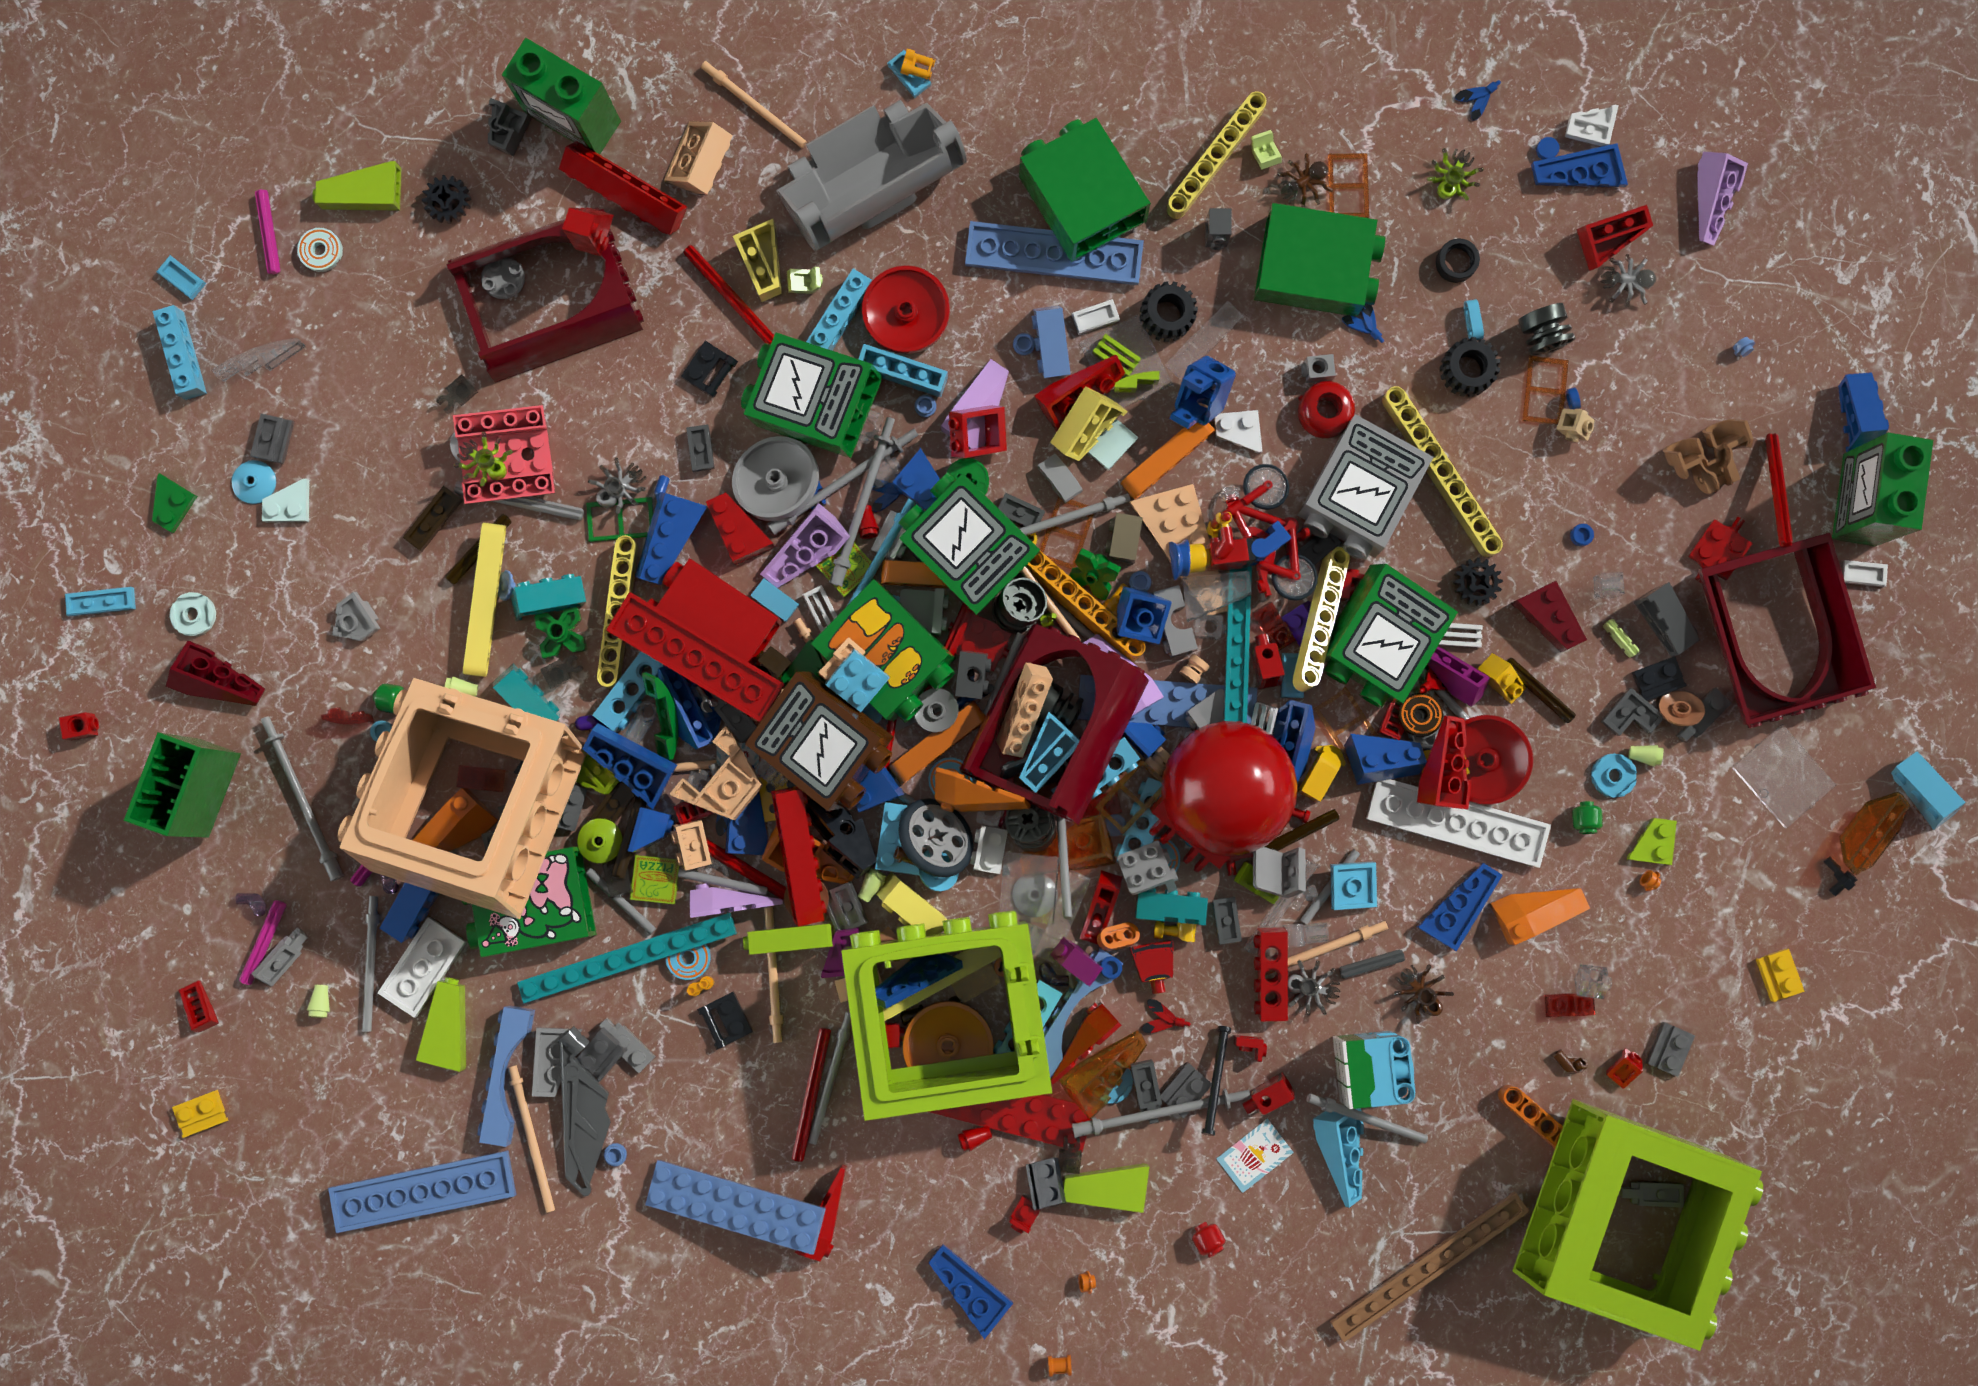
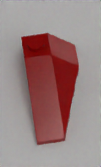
M1114 355L1050 384L1034 395L1043 414L1057 432L1085 386L1102 395L1109 393L1115 383L1125 374V371L1118 356Z
M1444 716L1419 781L1417 803L1468 810L1471 780H1467L1466 768L1469 767V760L1465 759L1464 751L1467 745L1464 718Z
M1094 1002L1085 1011L1087 1015L1083 1018L1062 1056V1061L1050 1078L1053 1085L1077 1064L1076 1061L1078 1059L1082 1060L1088 1056L1095 1044H1102L1122 1026L1102 1002L1098 1005Z
M842 1164L820 1204V1207H824L826 1210L815 1253L808 1254L795 1250L794 1253L821 1262L823 1256L828 1258L834 1247L830 1243L834 1236L847 1166Z

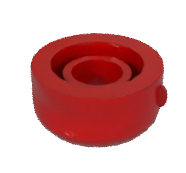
M1322 381L1316 383L1304 395L1298 397L1300 401L1298 405L1300 424L1314 437L1328 439L1338 436L1346 429L1350 420L1355 415V403L1351 393L1337 382ZM1327 400L1335 405L1336 415L1333 418H1325L1319 414L1317 404L1320 401Z

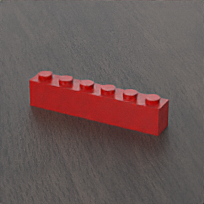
M578 141L565 147L558 169L564 172L566 176L583 183L586 188L598 192L606 200L620 205L623 210L635 214L640 220L657 227L664 234L671 235L680 228L687 210L686 205Z
M797 786L771 791L793 922L799 927L824 921L823 914H826V906L824 900L821 901L820 892L823 891L821 880L820 878L817 879L816 870H819L818 860L816 857H813L812 849L815 848V841L813 835L809 833L811 818L805 810V805L808 804L807 795Z

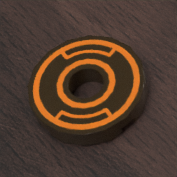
M1426 693L1411 694L1404 703H1401L1398 710V719L1401 727L1405 732L1415 735V737L1432 735L1441 726L1444 716L1442 706L1438 700ZM1423 710L1426 713V719L1418 720L1415 717V711Z

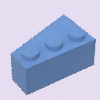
M1058 305L1033 309L1034 316H1031L1032 326L1037 332V338H1034L1035 349L1040 352L1041 359L1037 360L1038 372L1043 373L1044 378L1070 375L1063 308Z

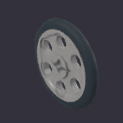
M935 799L916 800L904 809L900 817L898 831L902 849L908 859L927 874L937 877H950L959 874L968 866L973 852V836L969 825L957 810H953V812L946 811L940 808L941 804ZM923 813H927L930 816L931 822H927L923 818ZM943 818L950 822V828L943 824ZM913 827L917 828L920 831L921 837H917L914 835L912 831ZM933 835H934L935 837H936V836H938V837L942 836L940 839H938V838H936V839L933 838V839L929 840L931 837H933ZM952 838L959 841L960 848L953 845ZM922 847L929 850L930 857L924 856ZM942 853H946L949 856V863L943 860Z

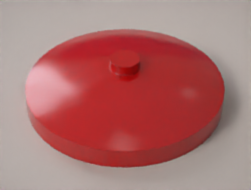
M896 266L880 273L868 286L862 302L863 321L870 336L883 348L900 354L917 353L935 344L946 330L950 317L949 298L942 283L930 272L915 266Z
M1480 715L1465 720L1467 745L1464 751L1466 759L1469 760L1468 770L1470 774H1467V780H1471L1469 801L1478 804H1497L1516 796L1527 784L1533 770V750L1525 733L1513 722L1499 716Z

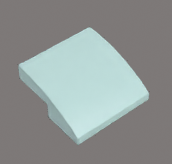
M1117 419L1112 423L1113 427L1109 431L1105 430L1097 438L1098 442L1087 453L1108 471L1138 439V436Z

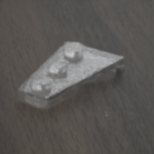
M1249 571L1183 578L1187 622L1252 595Z

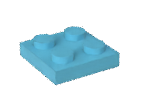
M853 649L826 681L825 685L858 711L862 712L890 677L856 649Z
M1376 862L1330 864L1331 909L1344 910L1377 907Z

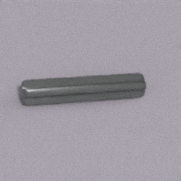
M1399 949L1339 967L1341 977L1345 979L1403 962L1405 956L1403 951Z

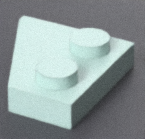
M302 479L262 499V521L265 523L309 522V480Z

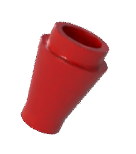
M866 505L857 533L860 534L861 539H872L878 536L879 527L871 505Z
M989 1126L962 1130V1133L957 1134L963 1152L967 1150L970 1152L987 1140L992 1139Z

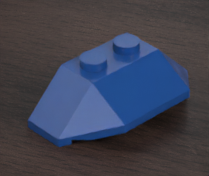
M667 666L657 669L658 678L667 687L675 704L678 718V737L696 750L713 743L712 741L717 736L721 717L711 705L712 712L706 713L701 709L703 700L696 690L698 685ZM702 688L706 695L711 699L712 695L709 693V691Z
M1289 700L1278 709L1272 736L1286 750L1295 768L1298 782L1306 770L1316 727L1312 705Z

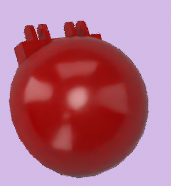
M1240 721L1212 723L1191 732L1176 746L1168 758L1162 775L1161 797L1150 808L1151 812L1159 819L1152 826L1149 833L1152 836L1157 834L1166 824L1169 829L1161 836L1159 842L1166 844L1176 833L1190 844L1192 848L1183 858V862L1186 864L1191 862L1198 853L1202 854V858L1194 866L1193 870L1195 872H1200L1209 861L1220 869L1231 856L1252 853L1267 846L1284 830L1291 819L1296 805L1298 784L1295 768L1286 750L1274 736L1265 730Z

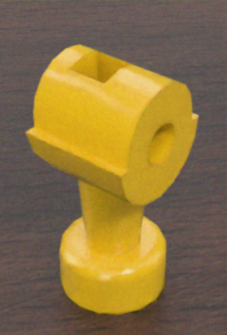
M1155 920L1154 938L1162 939L1163 935L1178 937L1186 942H1195L1196 924L1177 922V926H1164L1163 921Z

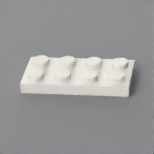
M428 917L378 991V994L416 1018L435 991L437 981L443 979L467 941L431 917Z

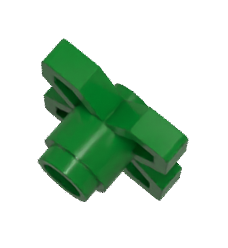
M1081 548L1075 560L1078 567L1072 568L1069 576L1081 587L1089 585L1094 596L1106 600L1112 589L1109 582L1116 580L1121 567L1110 562L1102 554L1094 555V553Z
M579 608L564 609L559 620L553 618L549 613L534 616L536 628L547 634V637L539 645L542 658L557 657L563 645L573 653L587 650L585 637L573 632L575 627L581 622ZM563 629L562 634L558 636V632Z

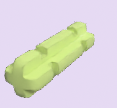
M1614 619L1604 623L1603 628L1607 633H1611L1610 636L1621 649H1625L1624 653L1629 658L1634 657L1639 652V648L1631 643L1632 640L1622 628L1617 627L1618 624Z

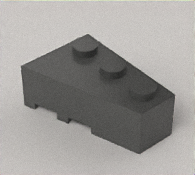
M1670 582L1652 589L1634 601V604L1671 657L1679 655L1700 641L1696 628L1691 624Z

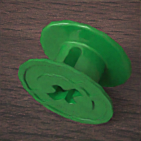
M972 458L958 459L948 468L947 472L955 479L963 473L966 477H970L971 481L985 495L988 492V471L978 460Z

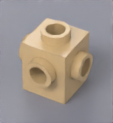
M1563 409L1557 430L1566 436L1565 439L1568 441H1588L1593 431L1595 420L1587 415L1588 412L1585 410Z

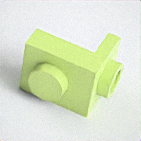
M1271 130L1251 137L1252 153L1261 170L1282 163V156L1274 143Z
M813 267L811 270L789 269L787 271L788 293L813 294L819 290L823 282L819 267Z

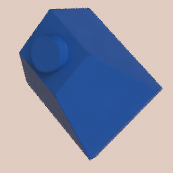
M1123 586L1117 606V635L1160 644L1172 602L1143 590Z
M1129 722L1122 735L1145 759L1166 740L1163 737L1165 732L1157 724L1153 726L1151 723Z
M640 807L628 851L641 852L666 838L673 829L672 825L675 824V821L672 820L673 815Z

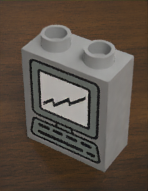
M1355 414L1342 432L1297 516L1306 520L1303 526L1304 528L1308 527L1311 534L1320 538H1327L1329 533L1343 540L1345 543L1342 548L1351 556L1361 560H1366L1368 555L1375 558L1386 547L1428 469L1433 456Z

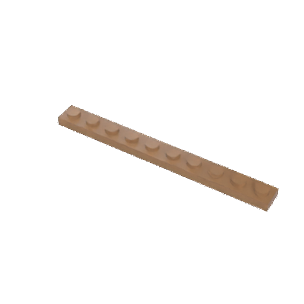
M1516 1192L1511 1193L1332 1319L1330 1323L1343 1342H1346L1529 1213V1210Z

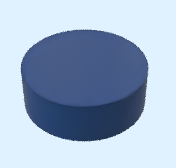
M1552 137L1543 138L1536 147L1538 157L1542 160L1555 157L1560 149L1559 143Z
M1576 387L1567 389L1566 399L1569 408L1573 410L1580 409L1581 402Z
M1579 524L1570 532V539L1576 546H1586L1594 538V531L1587 524Z
M1108 956L1100 962V966L1103 968L1100 973L1105 978L1115 979L1121 974L1122 964L1116 957Z

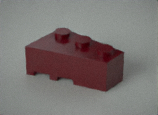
M1557 581L1510 603L1530 623L1536 626L1541 631V634L1559 652L1566 651L1587 640Z

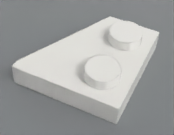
M1611 105L1610 108L1600 110L1597 108L1588 112L1572 113L1569 117L1565 137L1598 146L1609 145L1619 105Z
M1258 410L1220 413L1214 418L1216 438L1230 441L1240 447H1246L1258 454L1262 453Z

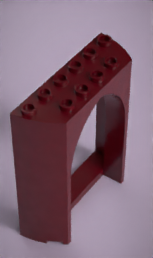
M598 207L593 208L595 210L605 212L604 209H599ZM565 219L448 260V271L455 278L480 349L477 352L480 360L484 361L486 371L495 383L643 330L641 323L644 322L640 309L636 310L634 302H637V299L629 283H626L630 280L622 263H619L622 262V258L615 246V238L611 229H609L607 235L609 238L607 249L603 250L600 256L605 261L603 281L592 301L578 314L565 321L491 347L465 272L544 244L571 243L562 230Z
M1830 532L1793 542L1790 547L1779 546L1698 570L1743 724L1747 725L1748 728L1761 726L1763 722L1782 720L1783 716L1805 713L1804 710L1824 708L1826 704L1841 703L1847 701V696L1855 695V698L1869 694L1868 690L1876 688ZM1792 552L1795 555L1819 641V654L1815 671L1805 688L1794 698L1782 696L1769 690L1753 676L1746 666L1738 646L1718 578L1719 573Z
M1033 624L959 770L962 774L984 782L991 787L1000 788L1024 797L1030 804L1079 825L1149 679L1144 675L1145 671L1131 665L1113 651L1109 650L1106 653L1101 651V648L1091 642L1088 645L1080 642L1081 640L1071 634L1068 637L1062 635L1061 631L1049 626V628H1045L1038 624ZM1065 657H1082L1090 666L1094 677L1096 689L1095 705L1090 721L1051 800L980 769L979 766L1009 708L1025 663L1043 666Z

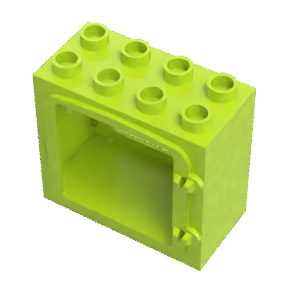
M1015 910L988 914L989 926L973 929L971 928L970 917L944 920L942 922L944 933L926 935L925 924L923 923L897 927V940L881 942L879 930L850 935L851 946L845 947L841 952L865 1121L1052 1093L1029 927L1027 922L1017 921ZM992 946L1000 947L1015 1051L891 1069L883 1007L877 1005L875 988L880 985L877 963L885 962V968H891L890 961Z
M1572 1099L1512 1271L1547 1297L1700 1351L1704 1339L1709 1340L1715 1333L1717 1316L1714 1313V1309L1719 1295H1725L1731 1287L1733 1275L1729 1266L1734 1251L1741 1250L1746 1243L1748 1228L1744 1222L1750 1206H1756L1762 1197L1763 1183L1760 1180L1762 1171L1718 1151ZM1632 1156L1693 1178L1660 1275L1654 1273L1652 1276L1653 1279L1658 1280L1655 1288L1652 1290H1646L1592 1270Z

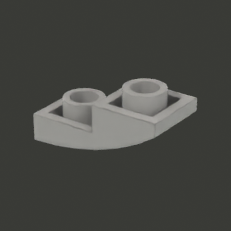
M1056 454L1038 464V470L1051 483L1054 492L1065 503L1083 491L1076 478Z

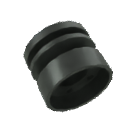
M1563 303L1539 308L1518 320L1523 334L1534 333V336L1526 341L1528 346L1535 345L1529 349L1531 356L1555 352L1576 339L1574 333H1567L1572 329L1571 325L1560 326V323L1568 318Z
M1021 577L1013 579L1004 587L993 602L992 615L995 622L1008 633L1026 632L1044 614L1047 608L1046 593L1039 583L1030 578Z
M1052 682L1035 726L1041 729L1048 712H1050L1071 730L1081 713L1084 699L1079 697L1075 705L1070 704L1074 694L1071 693L1065 700L1062 699L1061 696L1064 688Z
M1032 804L1030 809H1014L1006 812V829L1021 849L1029 852H1038L1046 849L1054 841L1057 825L1052 813ZM1028 819H1029L1030 821L1033 820V823H1032V824L1026 823V820H1028Z

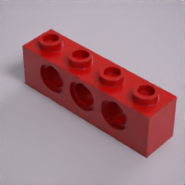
M1284 927L1257 928V935H1254V948L1258 949V957H1254V970H1258V979H1254V992L1258 993V1001H1254V1013L1258 1015L1261 1022L1288 1021V932ZM1268 948H1275L1276 952L1273 956H1265ZM1275 970L1276 974L1273 978H1265L1267 971ZM1269 992H1274L1276 996L1273 1000H1265V996Z

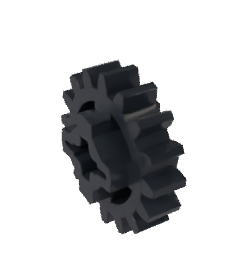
M442 175V180L440 181L435 177L433 185L427 183L430 188L429 191L423 190V193L427 196V198L422 199V202L426 205L424 209L427 213H430L429 215L432 219L437 218L439 223H443L444 219H446L447 223L451 224L453 218L459 222L460 214L466 216L464 209L471 208L467 201L472 200L470 195L467 194L469 189L464 186L461 180L456 182L454 176H451L448 180L445 175ZM451 187L456 188L459 193L452 191ZM434 206H437V208L441 207L443 212L436 210Z
M1477 557L1474 563L1469 559L1466 561V565L1461 564L1459 566L1461 572L1457 571L1454 574L1458 579L1453 581V584L1459 587L1455 590V593L1461 592L1460 600L1467 598L1468 605L1472 604L1473 601H1475L1476 606H1480L1482 601L1486 605L1490 603V599L1494 600L1497 598L1494 592L1502 590L1498 587V584L1502 583L1503 580L1497 577L1501 574V571L1495 572L1496 564L1489 566V559H1485L1482 563L1480 557ZM1472 568H1481L1484 570L1482 572H1477L1475 569L1472 570ZM1489 577H1491L1492 585L1489 584ZM1464 578L1467 581V587L1464 585ZM1477 578H1480V580H1481L1480 583H1479L1480 585L1476 586V585H1475V582L1477 581L1476 579H1477ZM1474 592H1479L1480 594H1484V596H1475L1472 594Z

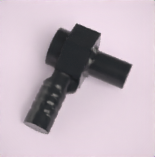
M1831 856L1824 861L1834 872V876L1838 880L1829 889L1834 896H1837L1845 888L1849 891L1856 885L1855 882L1858 879L1849 870L1846 872L1842 871L1841 866Z

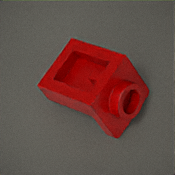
M1347 569L1340 601H1346L1352 596L1354 583H1351V581H1361L1365 575L1360 574V570Z
M1234 1035L1233 1044L1238 1046L1240 1051L1252 1052L1253 1048H1256L1255 1060L1262 1062V1057H1266L1267 1043H1264V1039L1261 1037Z
M1625 1048L1622 1051V1057L1606 1070V1075L1624 1089L1643 1072L1642 1059L1637 1053L1630 1052Z
M1024 1195L1021 1196L1010 1215L1009 1223L1012 1224L1011 1228L1021 1234L1025 1231L1029 1234L1031 1226L1040 1210H1033L1032 1200Z

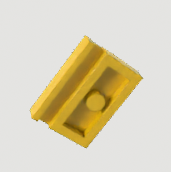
M1785 948L1764 957L1756 958L1771 1002L1805 992L1789 949Z
M218 1090L172 1107L178 1126L182 1130L183 1138L229 1121L228 1117L226 1118L225 1109Z

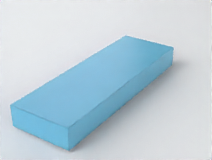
M133 587L65 594L66 616L69 617L136 609Z

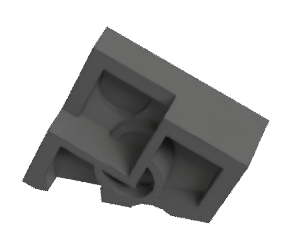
M490 98L489 105L492 106V117L488 118V125L490 126L488 144L514 157L532 117L509 107L503 102Z

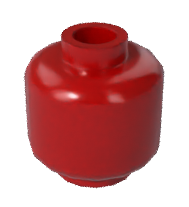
M1204 1222L1194 1228L1196 1233L1192 1236V1241L1200 1255L1211 1258L1224 1250L1223 1245L1226 1243V1240L1216 1224L1208 1225L1207 1222Z

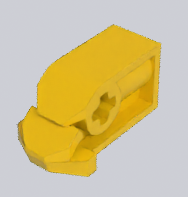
M1334 745L1315 747L1314 751L1318 755L1297 791L1316 803L1322 801L1340 766L1344 767L1346 764L1341 750Z

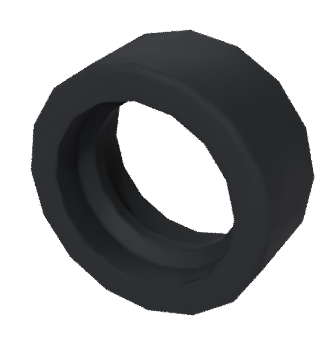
M1461 238L1452 239L1445 243L1437 254L1436 268L1440 276L1448 282H1464L1479 267L1480 255L1472 242ZM1452 249H1462L1470 257V266L1466 271L1456 273L1447 267L1445 257Z

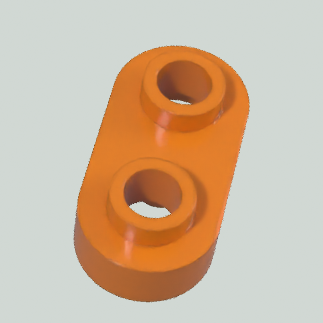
M1133 923L1118 924L1107 927L1099 932L1097 943L1104 951L1118 950L1135 944L1140 938V932Z

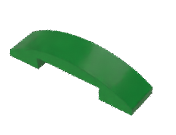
M645 672L642 673L645 692L647 695L655 698L661 732L654 734L657 754L672 760L678 742V718L675 704L664 683L658 677Z

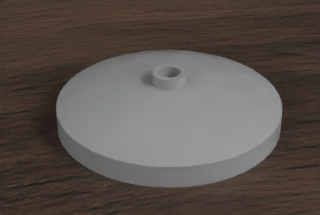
M784 436L763 439L749 447L739 458L732 476L734 496L740 506L755 518L765 521L786 519L801 511L814 496L819 482L818 464L810 450L796 439Z

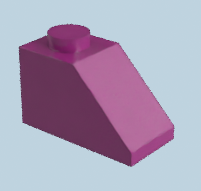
M1065 937L1060 940L1050 954L1062 967L1089 987L1103 970L1080 946Z

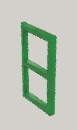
M652 497L635 498L633 503L628 499L622 500L623 505L648 503L649 525L651 524L654 514ZM598 502L586 503L588 542L617 540L625 535L631 538L647 537L648 532L624 534L623 509H620L618 514L619 535L594 537L592 507L602 506Z

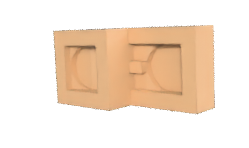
M848 637L833 653L834 656L818 674L827 681L853 649H856L863 656L865 651Z

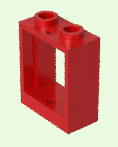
M989 405L949 412L948 425L950 428L951 456L968 458L1007 451L1005 407ZM985 415L986 446L969 449L967 418Z

